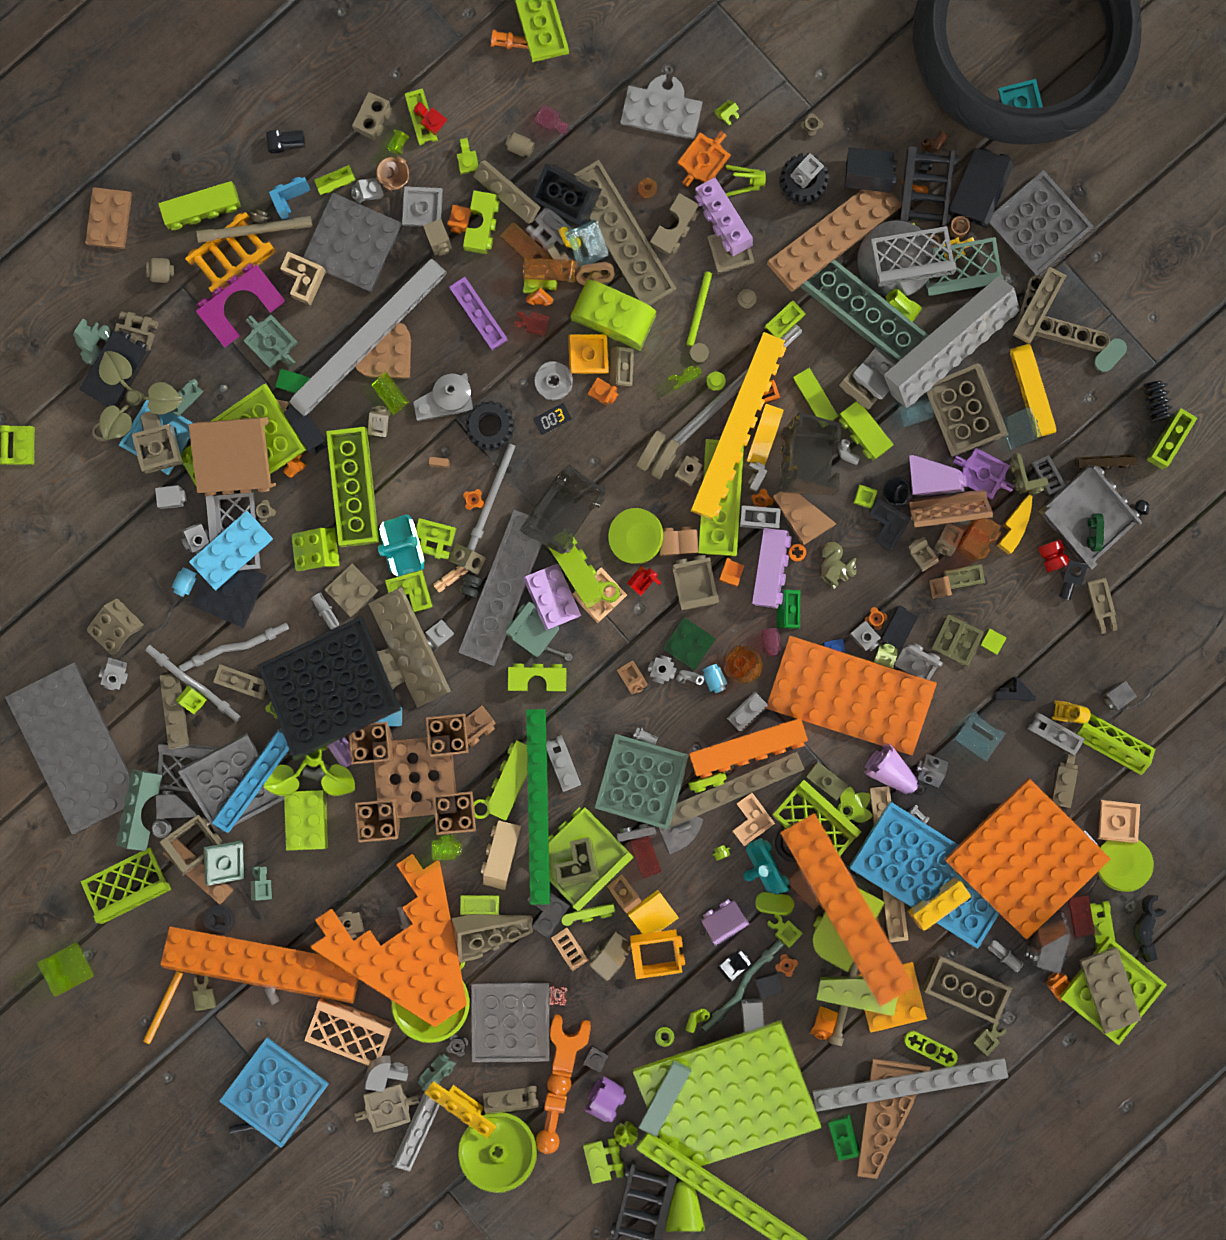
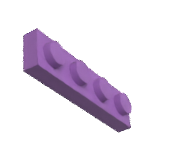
M466 277L449 287L492 351L508 341Z

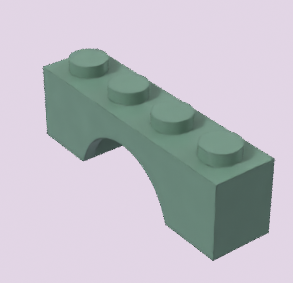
M132 769L127 795L125 796L124 810L121 815L120 829L117 834V846L146 851L150 831L142 824L141 811L145 802L150 797L159 793L162 775Z

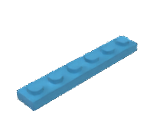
M280 729L277 730L212 820V824L229 833L283 759L289 748Z

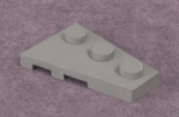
M467 373L461 375L468 381ZM453 387L448 389V392L454 391ZM433 391L414 401L417 421L469 412L470 409L473 410L471 396L464 407L454 411L439 407L433 398Z

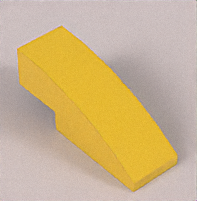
M765 404L747 458L748 462H759L765 466L784 411L783 409Z
M1030 494L1022 500L1002 525L1008 531L997 546L1008 555L1014 551L1026 530L1032 508V496Z

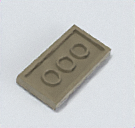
M1114 946L1079 960L1102 1030L1105 1034L1141 1021L1118 948Z

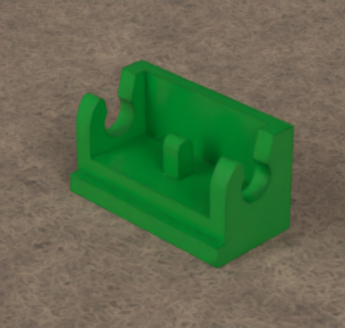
M850 1114L843 1115L842 1118L838 1119L836 1117L832 1118L828 1124L838 1160L858 1157L860 1151Z

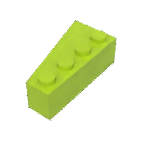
M863 976L820 977L817 1000L894 1016L897 998L880 1007Z

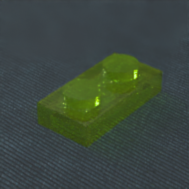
M387 372L383 373L371 384L393 415L398 414L409 403Z

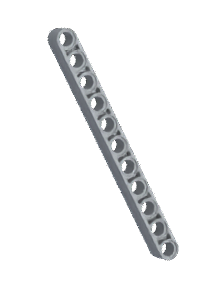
M433 259L429 260L291 398L289 403L303 416H306L444 278L447 272Z

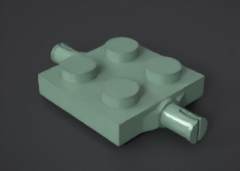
M272 315L260 323L252 316L246 319V322L253 329L250 335L243 341L270 369L281 360H284L289 367L293 365L288 360L293 364L296 363L289 353L298 342Z

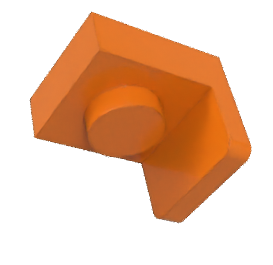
M453 205L450 220L447 222V226L452 232L458 234L466 232L471 217L470 208Z
M597 378L588 395L608 406L609 403L613 404L618 396V393H616L617 387L611 386Z

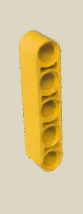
M1026 344L1010 349L1011 360L1035 437L1039 438L1056 433L1055 422L1031 345Z

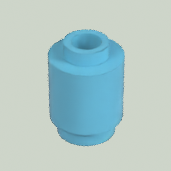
M183 567L178 572L171 586L174 588L173 592L182 597L185 594L189 595L196 581L197 573Z
M717 664L703 669V677L710 692L714 691L716 694L726 689L725 685L728 683Z

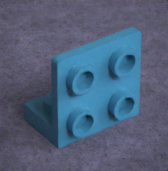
M296 177L289 184L284 186L282 184L277 185L269 192L282 220L290 219L288 213L291 210L287 200L311 189L305 177Z

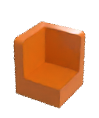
M727 558L719 581L737 587L744 565Z

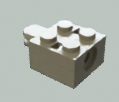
M151 411L143 413L141 416L143 431L132 434L141 471L148 474L183 464L174 427L170 424L162 426L160 417Z

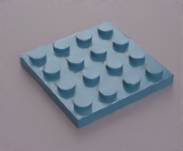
M267 1037L221 1098L220 1102L282 1148L329 1083Z

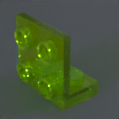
M74 943L54 955L37 962L54 997L94 977V973L78 943Z

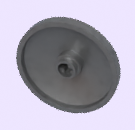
M888 221L874 227L864 237L858 251V270L864 283L877 294L886 297L890 291L898 289L905 296H909L920 290L928 281V279L880 287L877 284V272L871 239L922 231L919 227L905 221ZM918 236L913 242L922 248L927 240L922 236ZM903 239L897 240L894 246L902 251L908 245ZM883 242L876 243L877 250L885 254L889 246ZM929 242L924 250L934 255L933 246ZM910 245L905 253L915 259L920 251ZM891 248L886 256L896 262L901 254ZM921 253L916 261L925 265L931 259ZM902 256L897 264L907 268L912 262ZM883 259L880 263L881 272L889 271L893 265Z

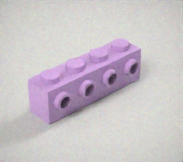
M713 178L696 187L694 199L699 204V207H703V213L707 221H711L714 225L713 230L717 237L721 236L724 249L727 252L730 251L732 256H735L752 247L753 237L717 179Z
M764 528L752 602L755 606L778 609V605L782 604L783 593L780 592L781 586L785 584L786 574H783L784 566L787 567L789 556L786 553L787 547L790 548L792 537L785 530Z

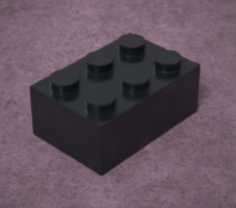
M545 164L531 200L578 225L588 223L602 189L555 164Z

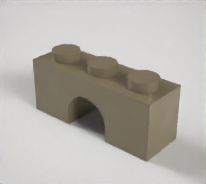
M679 193L669 210V214L674 216L679 224L671 230L659 226L650 241L651 247L668 257L672 253L676 254L681 245L678 242L681 237L685 238L690 230L688 227L690 222H695L700 213L698 211L699 204Z

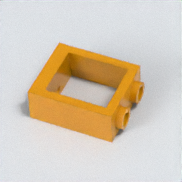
M676 929L630 936L636 979L682 973V965H685L684 953L680 954L679 948L683 946L681 936H677ZM673 940L676 961L642 966L639 945Z

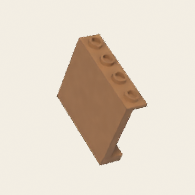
M268 417L189 424L197 493H205V496L216 495V492L222 491L223 495L233 494L234 490H240V493H250L252 489H258V492L270 491V487L276 486V483H271L264 430V425L269 424Z

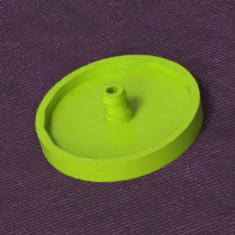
M641 508L627 509L618 514L613 520L609 529V544L613 553L622 561L631 564L645 563L651 560L662 546V525L658 518L647 510Z
M1107 840L1101 846V849L1111 858L1098 871L1099 877L1107 886L1117 891L1131 892L1140 889L1148 882L1153 873L1154 862L1150 850L1140 840H1138V843Z

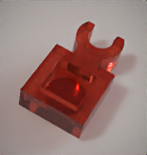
M517 312V316H521L523 321L514 322L515 326H527L526 332L545 336L550 319L549 316L531 312L530 317H527L525 313Z

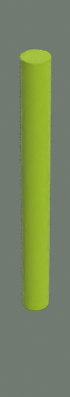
M711 272L704 273L686 343L690 347L694 345L712 277Z

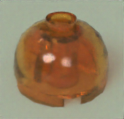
M750 645L734 647L729 651L724 660L726 661L724 672L730 679L739 684L754 682L761 675L763 669V660L760 654Z

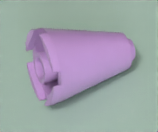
M886 743L882 745L884 749L880 752L876 750L865 765L867 771H864V773L904 794L913 793L918 787V779L891 744Z

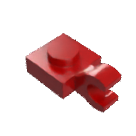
M418 102L414 107L413 112L422 118L420 124L436 136L448 119L433 107L428 111L421 102Z

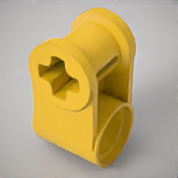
M1054 700L1056 705L1054 716L1051 717V720L1080 724L1089 721L1091 713L1087 707Z

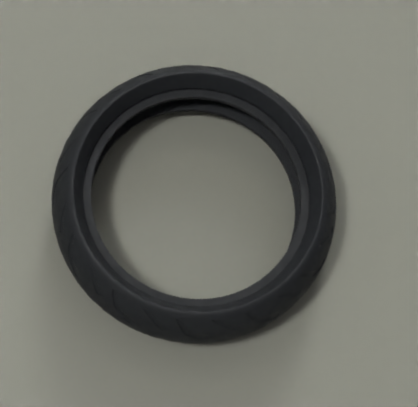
M917 0L913 21V46L918 68L928 90L942 109L956 122L980 136L994 141L1019 145L1042 144L1063 139L1083 130L1098 120L1113 106L1125 90L1135 69L1141 47L1142 23L1139 1L1097 0L1106 26V49L1100 70L1095 79L1080 93L1052 106L1021 108L1006 105L986 96L964 77L957 67L948 45L946 18L950 0Z

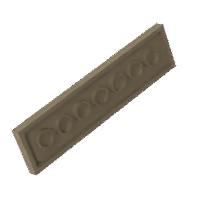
M597 160L575 173L574 175L602 189L589 219L637 299L651 306L677 290L601 162Z

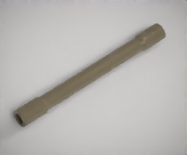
M304 216L253 225L196 231L198 243L236 236L312 227L311 216Z

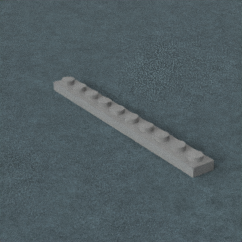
M1002 1057L814 1090L812 1092L817 1112L1008 1078L1005 1058Z

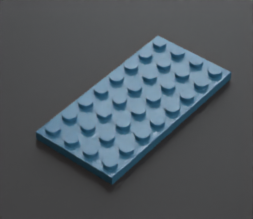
M890 801L849 865L850 869L912 908L922 900L928 901L939 894V888L952 878L960 880L971 897L936 923L977 949L1000 914L946 862L945 858L958 844Z

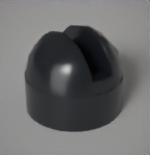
M1139 500L1135 503L1134 509L1139 515H1148L1150 506L1147 501Z

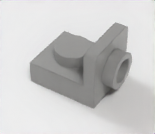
M810 153L790 176L797 184L805 188L824 165Z
M750 462L748 468L757 472V475L753 474L748 482L751 485L749 490L756 493L767 474V470L759 462Z

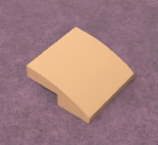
M602 568L596 572L595 578L598 582L602 580L603 584L609 581L617 584ZM618 586L620 597L617 601L608 603L601 600L589 609L586 608L576 591L572 596L599 623L627 594ZM608 587L604 591V596L613 597L616 589Z

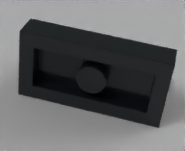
M897 606L880 640L901 650L918 617L906 611V608L903 606Z

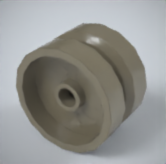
M657 430L639 459L637 467L647 471L652 463H655L651 475L660 480L674 461L675 454L681 443L671 439L665 447H662L666 440V435Z

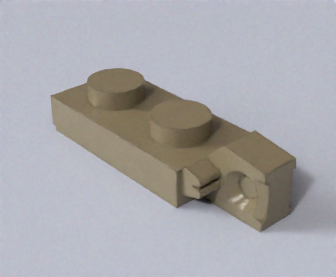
M1066 753L1064 763L1060 762L1059 767H1057L1051 798L1057 806L1071 808L1078 773V765H1074L1076 755Z

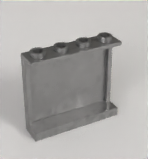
M1087 465L1038 511L1081 563L1088 565V569H1093L1098 565L1095 561L1135 524H1142L1138 512L1127 505L1128 500L1122 494H1118L1115 490V484L1104 477L1105 473L1099 466ZM1093 513H1101L1104 517V544L1101 552H1092L1087 546L1090 530L1088 528V518Z

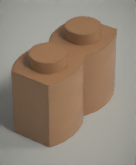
M691 526L681 527V531H673V528H663V542L659 550L660 556L699 553L697 530H693Z

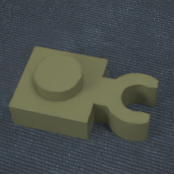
M204 976L205 982L203 984L199 982L198 977L194 978V984L198 987V990L193 991L195 1011L216 1007L214 989H208L207 987L210 982L208 976Z
M999 1022L997 1024L992 1023L990 1031L983 1029L971 1042L986 1057L1000 1043L996 1038L1006 1033L1004 1028L997 1032L996 1027L999 1025Z

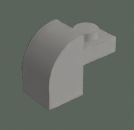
M381 1056L374 1059L367 1068L364 1081L365 1089L384 1092L387 1078L407 1081V1066L398 1062L391 1064L390 1056Z

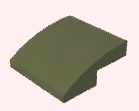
M948 615L932 650L968 667L985 632Z

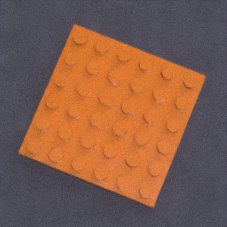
M1028 778L964 839L945 860L1025 939H1028L1111 858Z

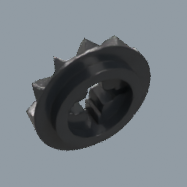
M214 905L204 915V926L213 935L221 936L227 934L232 930L235 923L233 912L224 905ZM225 914L223 916L224 924L219 923L218 925L214 926L216 924L215 922L217 921L215 916L217 915L219 917Z

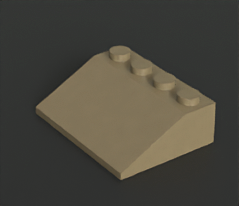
M977 363L940 379L927 391L952 457L1009 435L981 364Z

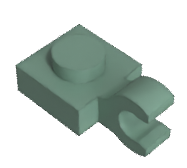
M253 867L252 873L256 881H251V901L272 899L271 880H266L267 868Z

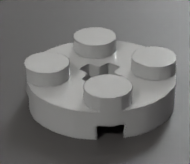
M547 362L536 373V389L547 400H560L566 397L572 390V374H570L569 368L561 363ZM550 377L559 378L556 386L548 383L551 381Z

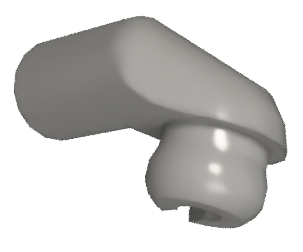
M842 439L837 446L840 458L857 465L860 456L851 453L850 442L847 439Z
M681 670L676 676V680L682 684L685 683L686 679L698 685L704 682V677L695 672Z
M324 763L326 770L329 772L331 766ZM305 767L302 776L315 781H321L326 775L321 767L317 770Z

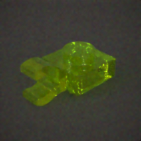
M690 366L683 371L684 374L682 376L671 375L668 381L670 382L675 379L678 382L673 387V390H678L682 385L702 375L700 367L694 368V366Z

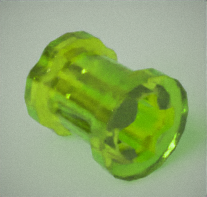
M394 130L393 138L386 148L402 155V148L406 140H409V136L399 130Z

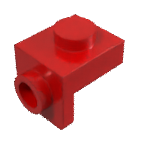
M641 566L627 584L641 596L652 582H655L657 585H660L661 582L657 579L658 574L651 568L646 570Z

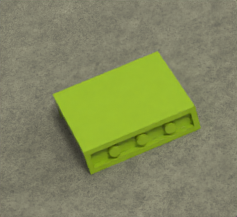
M579 807L572 814L574 818L569 823L565 821L558 828L560 832L555 837L552 834L549 836V881L578 912L633 858V855L618 842L586 807L583 809ZM589 837L593 842L600 879L562 888L558 884L555 864L573 860L570 841Z

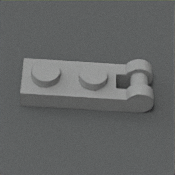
M1036 712L1035 720L1032 724H1029L1027 729L1075 756L1084 738ZM1041 723L1047 725L1044 731L1039 729Z
M560 735L555 740H547L546 744L547 752L563 792L580 786L581 782L564 739ZM560 746L562 751L555 754L553 748Z

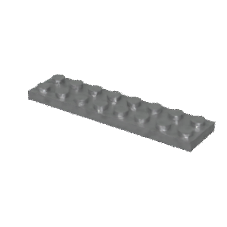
M516 510L513 511L459 653L495 666L507 636L506 626L514 618L526 587L523 578L531 574L550 523Z

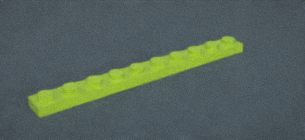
M647 1132L637 1145L638 1151L769 1239L807 1240L805 1236L658 1137Z

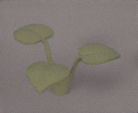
M106 351L99 366L101 379L109 385H116L121 382L129 391L126 395L128 402L126 406L121 410L116 406H109L104 409L100 416V430L106 440L123 437L131 430L132 419L130 415L123 412L132 405L140 406L144 400H149L148 409L154 414L162 415L173 411L182 403L183 397L172 386L164 382L153 384L148 391L149 397H144L140 391L132 390L123 380L130 378L132 375L130 362L119 353L113 351Z

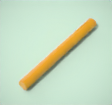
M175 972L143 1040L145 1043H151L184 974L183 972Z

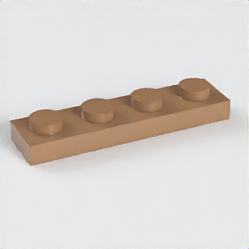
M178 839L173 841L172 846L186 865L198 858ZM164 852L163 855H165L170 860V858ZM204 862L186 873L190 879L220 905L234 890L226 882L207 886L205 884Z

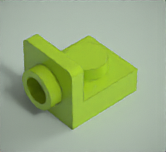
M188 685L176 701L195 714L206 702V699L200 692Z

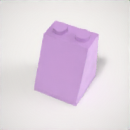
M909 456L913 494L917 497L964 492V487H967L966 475L962 474L958 469L918 456Z

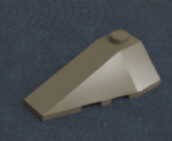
M466 915L452 918V928L459 963L478 959L483 956V953L491 949L494 951L499 949V945L508 941L514 942L533 933L532 916Z

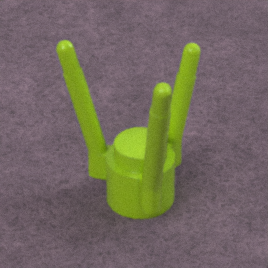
M731 165L725 166L726 169L746 172H735L733 176L749 178V184H753L751 187L725 193L727 197L752 190H760V186H765V171Z

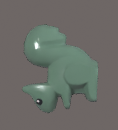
M82 319L75 329L73 336L75 337L76 344L82 349L80 353L82 360L88 365H94L102 351L96 344L100 339L108 341L110 329L107 325H103L98 329L99 324L97 322L90 327L87 325V320Z

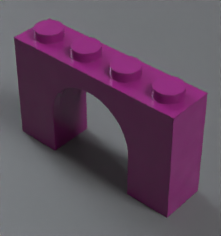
M250 262L241 269L243 272L238 276L236 274L232 275L226 280V285L222 288L221 286L215 288L208 299L202 298L196 303L197 307L194 308L224 347L240 336L224 314V304L229 295L239 290L250 291L261 300L270 313L285 302L256 263L251 264Z

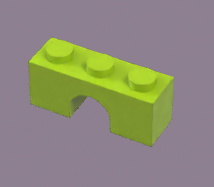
M473 191L470 207L471 214L480 215L484 220L479 228H466L463 244L465 251L487 254L488 249L492 248L493 238H490L491 230L495 231L496 219H494V214L499 211L500 205L496 194Z
M513 664V667H508V691H528V683L534 676H541L546 680L547 691H566L567 668H563V664H551V668H543V664H532V668H526L524 664Z

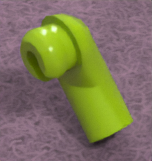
M698 1009L691 1012L685 1030L694 1033L697 1023L708 1021L710 1013L706 1009Z

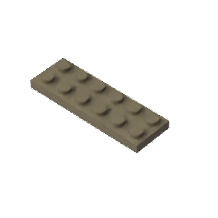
M400 587L369 603V607L417 708L451 692L403 588Z

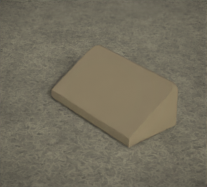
M619 346L611 348L609 384L611 386L632 387L633 348Z

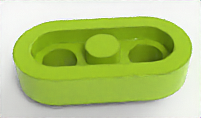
M725 771L716 772L711 776L688 782L690 790L698 793L706 790V786L713 784V787L724 784V780L727 777Z

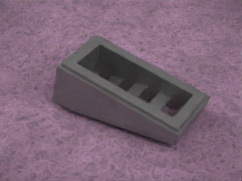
M1049 455L1032 463L1038 479L1047 477V480L1056 479L1044 487L1048 499H1052L1066 486ZM1048 463V467L1042 470L1039 469V467ZM1049 471H1052L1051 474H1049V475H1047V476H1045V477L1043 476V474H1045V473H1047V472H1049ZM1056 485L1059 486V487H1057V488H1055V489H1052V490L1050 489V488H1052V487H1054V486H1056Z

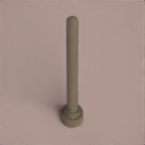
M855 962L850 967L848 977L857 975L858 967ZM840 1005L835 1029L832 1035L828 1037V1043L838 1046L843 1045L842 1029L848 1006Z

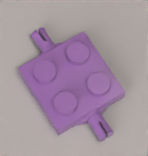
M977 448L974 449L969 459L964 460L956 455L953 463L963 467L962 474L966 475L967 488L973 491L986 490L987 498L990 500L993 499L1000 487L1011 492L1015 486L1005 481V474L1010 465Z

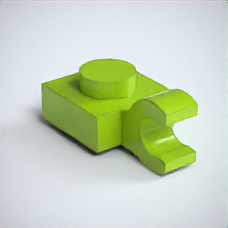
M467 138L460 139L462 153L457 154L460 173L476 172L479 166L476 151L470 152Z
M525 273L523 292L531 294L539 287L547 290H557L556 280H544V274Z

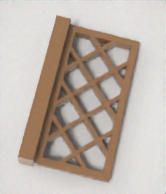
M986 490L912 499L909 503L910 518L913 520L914 527L993 517L987 500Z

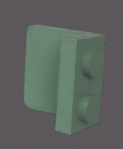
M528 602L527 605L523 604L517 612L519 614L518 617L508 623L506 634L535 657H539L559 631V626L545 630L535 605Z

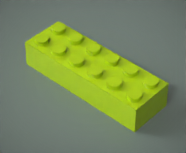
M365 427L326 431L338 544L340 547L380 543L367 429Z

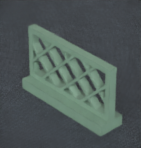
M996 237L951 245L952 251L957 254L953 259L954 262L961 256L968 263L963 270L956 267V270L960 273L956 280H951L947 276H941L937 283L930 284L928 279L925 284V295L928 297L984 287L998 276L1004 280L1001 274ZM991 242L993 250L988 256L980 249L984 243ZM967 246L976 250L970 259L961 253ZM933 248L934 254L936 253L938 248ZM944 251L940 255H936L938 260L948 261L942 257L945 253ZM977 253L987 258L981 267L972 261ZM989 260L995 264V273H988L983 269ZM969 264L979 269L975 276L970 277L965 273Z

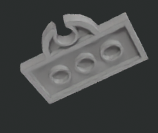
M666 75L656 77L649 84L648 89L628 87L621 125L691 140L695 139L703 102L684 98V88L677 78H672L673 87L670 90H665L662 87V84L666 81Z

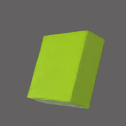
M859 485L853 504L872 509L878 490Z
M988 629L980 646L998 655L1006 637L992 629Z

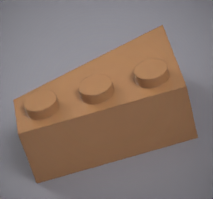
M790 486L772 497L774 504L778 509H781L780 513L803 546L836 525L833 520Z

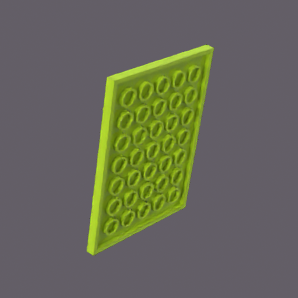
M781 1021L633 1069L634 1076L648 1108L673 1060L691 1068V1073L658 1132L660 1140L699 1166L821 1128V1123Z

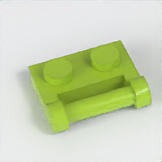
M1 425L0 465H34L35 427ZM8 433H13V458H8Z

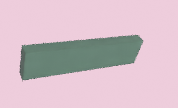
M673 1060L639 1124L640 1129L657 1136L691 1073V1068Z

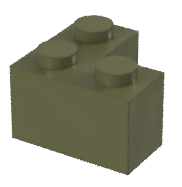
M589 837L570 841L573 860L555 864L558 884L565 888L599 880L593 842Z

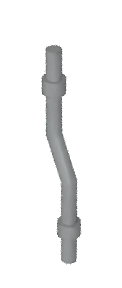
M286 622L273 629L271 627L265 630V633L246 642L221 645L202 655L193 656L192 660L179 665V668L184 672L195 666L199 667L205 661L224 652L249 649L268 639L270 641L276 638V635L290 628Z
M151 645L146 648L145 651L156 659V663L161 667L164 666L181 681L204 695L218 707L217 710L222 714L228 715L235 722L241 718L239 714L230 708V704L225 700L222 701L205 686L183 673L169 661V658L164 653H159Z

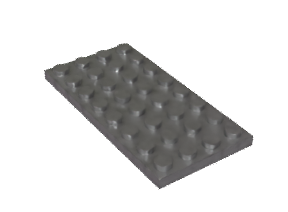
M72 663L5 697L72 835L124 809L125 796L127 795L131 774L76 663Z

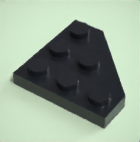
M253 569L242 570L235 573L216 591L210 584H206L198 588L191 606L245 628L267 576Z

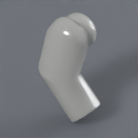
M265 987V993L270 1003L273 1005L279 1002L280 998L275 991L276 989Z

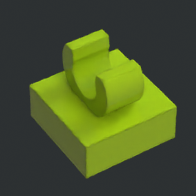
M730 100L714 111L716 116L724 120L728 125L731 124L729 121L731 115L736 119L739 118V114L736 112L739 108L735 102Z

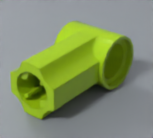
M893 289L886 295V301L912 322L922 310L916 302L908 299L898 289Z

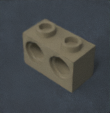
M368 92L352 125L354 131L373 140L376 139L377 135L380 136L384 128L385 118L388 119L392 112L390 102ZM376 105L382 106L379 112L373 111ZM373 122L374 126L372 128H365L366 123Z
M438 219L423 225L434 255L439 254L441 256L447 254L452 249L442 220Z

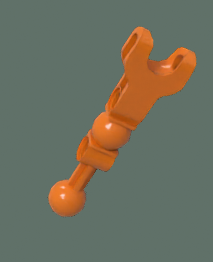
M558 1014L553 1016L550 1037L556 1045L551 1070L552 1074L547 1080L548 1090L544 1110L548 1112L544 1130L540 1131L535 1139L537 1149L543 1154H551L559 1147L560 1139L555 1132L559 1113L563 1114L565 1110L566 1094L571 1088L570 1077L576 1052L582 1049L589 1040L591 1024L588 1020L581 1022L576 1033L568 1035L562 1030L563 1020Z

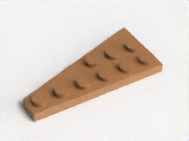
M872 1058L869 1081L928 1071L931 1067ZM917 1094L866 1103L857 1176L877 1179Z

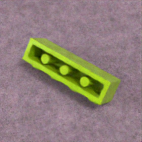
M232 181L158 203L165 226L172 230H178L183 227L182 225L188 223L191 225L201 222V219L217 218L219 214L224 212L233 213L237 211V208L241 207L235 185Z

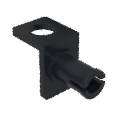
M1069 560L1066 571L1060 574L1064 584L1059 597L1071 600L1075 585L1082 586L1088 568L1087 564ZM1074 566L1080 567L1082 570L1079 576L1071 574V568Z

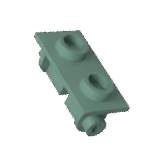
M195 379L188 380L187 384L178 392L183 397V401L176 409L171 411L177 417L204 392L197 387L198 382Z
M445 1053L439 1055L431 1064L435 1069L434 1072L427 1068L419 1077L418 1084L423 1087L422 1090L426 1091L432 1081L440 1085V1081L453 1071L456 1063L448 1060L449 1057Z

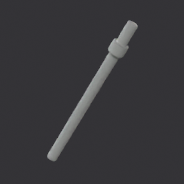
M512 444L507 446L476 527H473L470 534L472 537L467 548L472 551L475 550L478 540L483 535V527L516 447Z

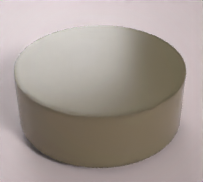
M702 343L694 344L690 349L691 359L696 363H702L707 360L709 356L708 347Z

